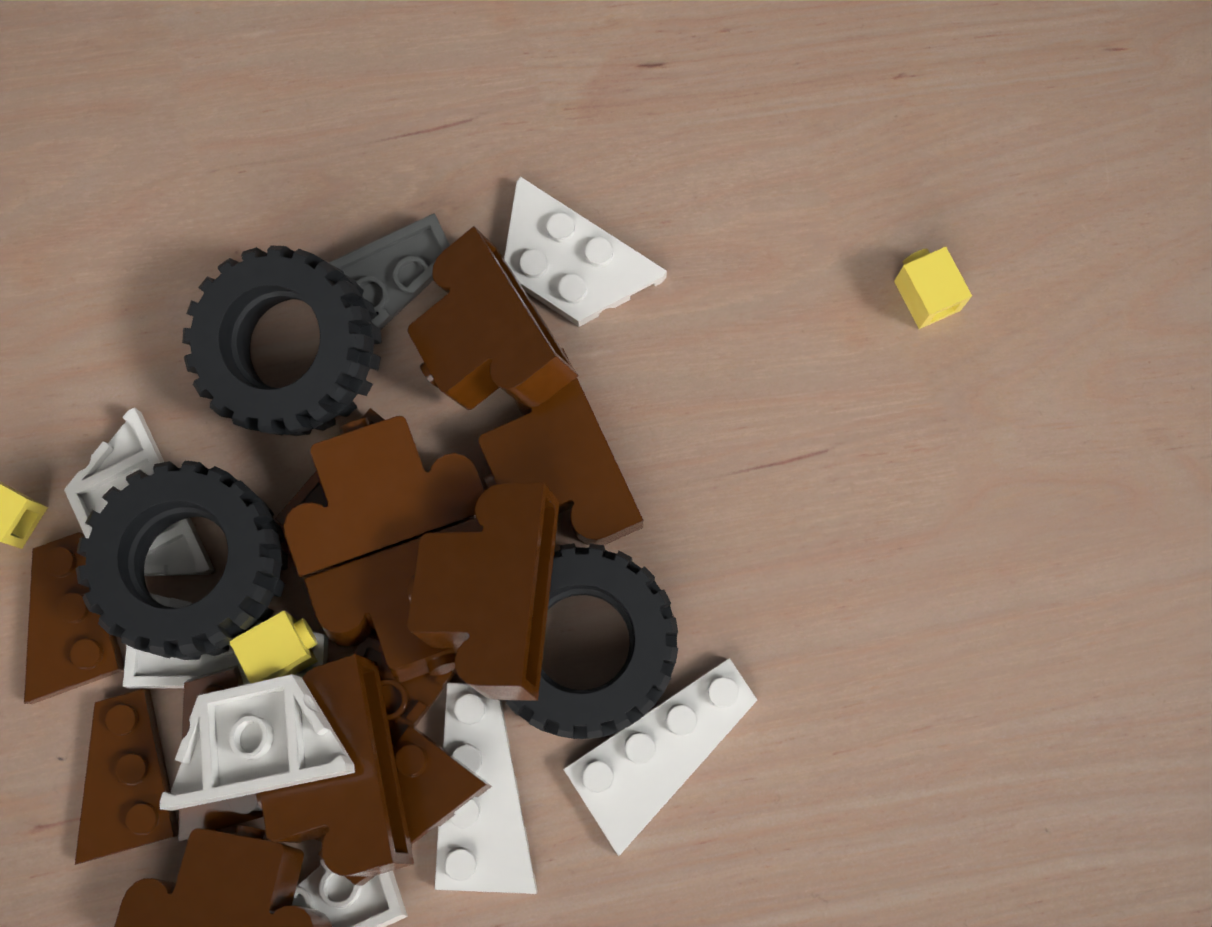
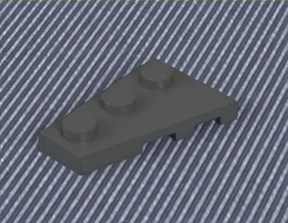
M433 213L329 263L342 270L346 276L355 280L364 290L362 297L372 303L377 314L372 319V324L382 330L434 281L432 276L433 265L437 257L450 244L437 216Z

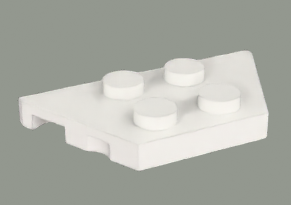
M522 177L518 179L504 259L525 292L580 327L599 317L603 310L616 308L629 301L631 295L652 284L657 286L665 280L667 274L665 269Z
M135 407L128 410L122 417L126 422L109 443L103 441L91 455L89 465L79 471L64 489L85 538H89L93 528L85 524L92 510L101 513L108 502L102 496L114 486L121 491L129 485L126 481V476L139 469L147 475L154 474V464L164 462L142 413ZM191 518L183 519L170 525L156 537L149 548L144 566V576L209 575L215 572Z
M291 674L198 695L189 719V731L182 739L175 760L181 762L171 793H162L160 809L172 811L355 773V765L302 677Z

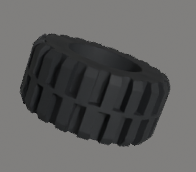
M271 245L267 249V253L257 247L243 251L241 254L242 262L231 258L227 259L218 266L221 274L216 279L207 276L198 287L204 294L199 303L191 300L186 314L193 316L191 328H183L182 343L191 346V354L185 355L184 361L187 371L199 376L198 379L194 380L193 386L200 397L212 399L210 408L219 416L232 419L233 424L281 436L310 435L312 429L324 431L335 426V417L338 415L348 417L358 408L353 402L354 398L358 394L367 396L373 384L366 380L370 369L378 371L381 361L380 356L373 354L374 344L382 343L381 329L372 324V319L377 314L372 303L362 297L364 290L355 280L346 276L342 270L313 253L302 249L293 251L286 246ZM292 299L304 301L313 309L319 324L320 343L317 355L308 371L297 381L282 388L270 387L264 384L258 377L251 361L250 342L254 328L259 319L273 306Z
M185 460L181 468H178L170 461L154 464V474L147 475L139 469L126 476V481L129 485L120 491L114 486L102 496L108 502L101 513L92 510L85 524L93 528L89 538H79L77 553L86 557V565L76 568L78 584L89 587L90 592L84 594L83 600L90 612L101 616L98 624L108 634L120 637L122 639L121 643L134 649L169 659L173 657L182 660H200L201 655L204 654L217 656L228 652L229 641L250 630L258 620L264 622L269 619L274 612L268 608L273 596L281 597L285 583L279 578L281 570L288 569V554L281 548V543L285 541L281 526L274 521V513L261 498L241 480L238 481L229 472L216 466L208 469L201 462ZM204 517L215 522L225 533L228 544V558L224 573L214 589L201 600L181 608L167 607L154 600L146 586L144 566L149 548L156 537L167 527L183 519Z
M575 543L560 545L561 550L554 552L548 610L557 602L578 595L593 596L608 602L620 613L626 623L630 641L627 659L613 679L604 685L587 690L564 687L553 681L541 669L538 701L506 700V704L516 715H519L530 725L541 731L571 739L605 737L637 722L656 704L671 680L677 660L676 617L673 616L670 607L671 601L665 590L660 589L655 582V576L645 566L641 568L632 562L631 556L621 551H618L616 554L605 550L604 545L590 543L589 548L575 547Z

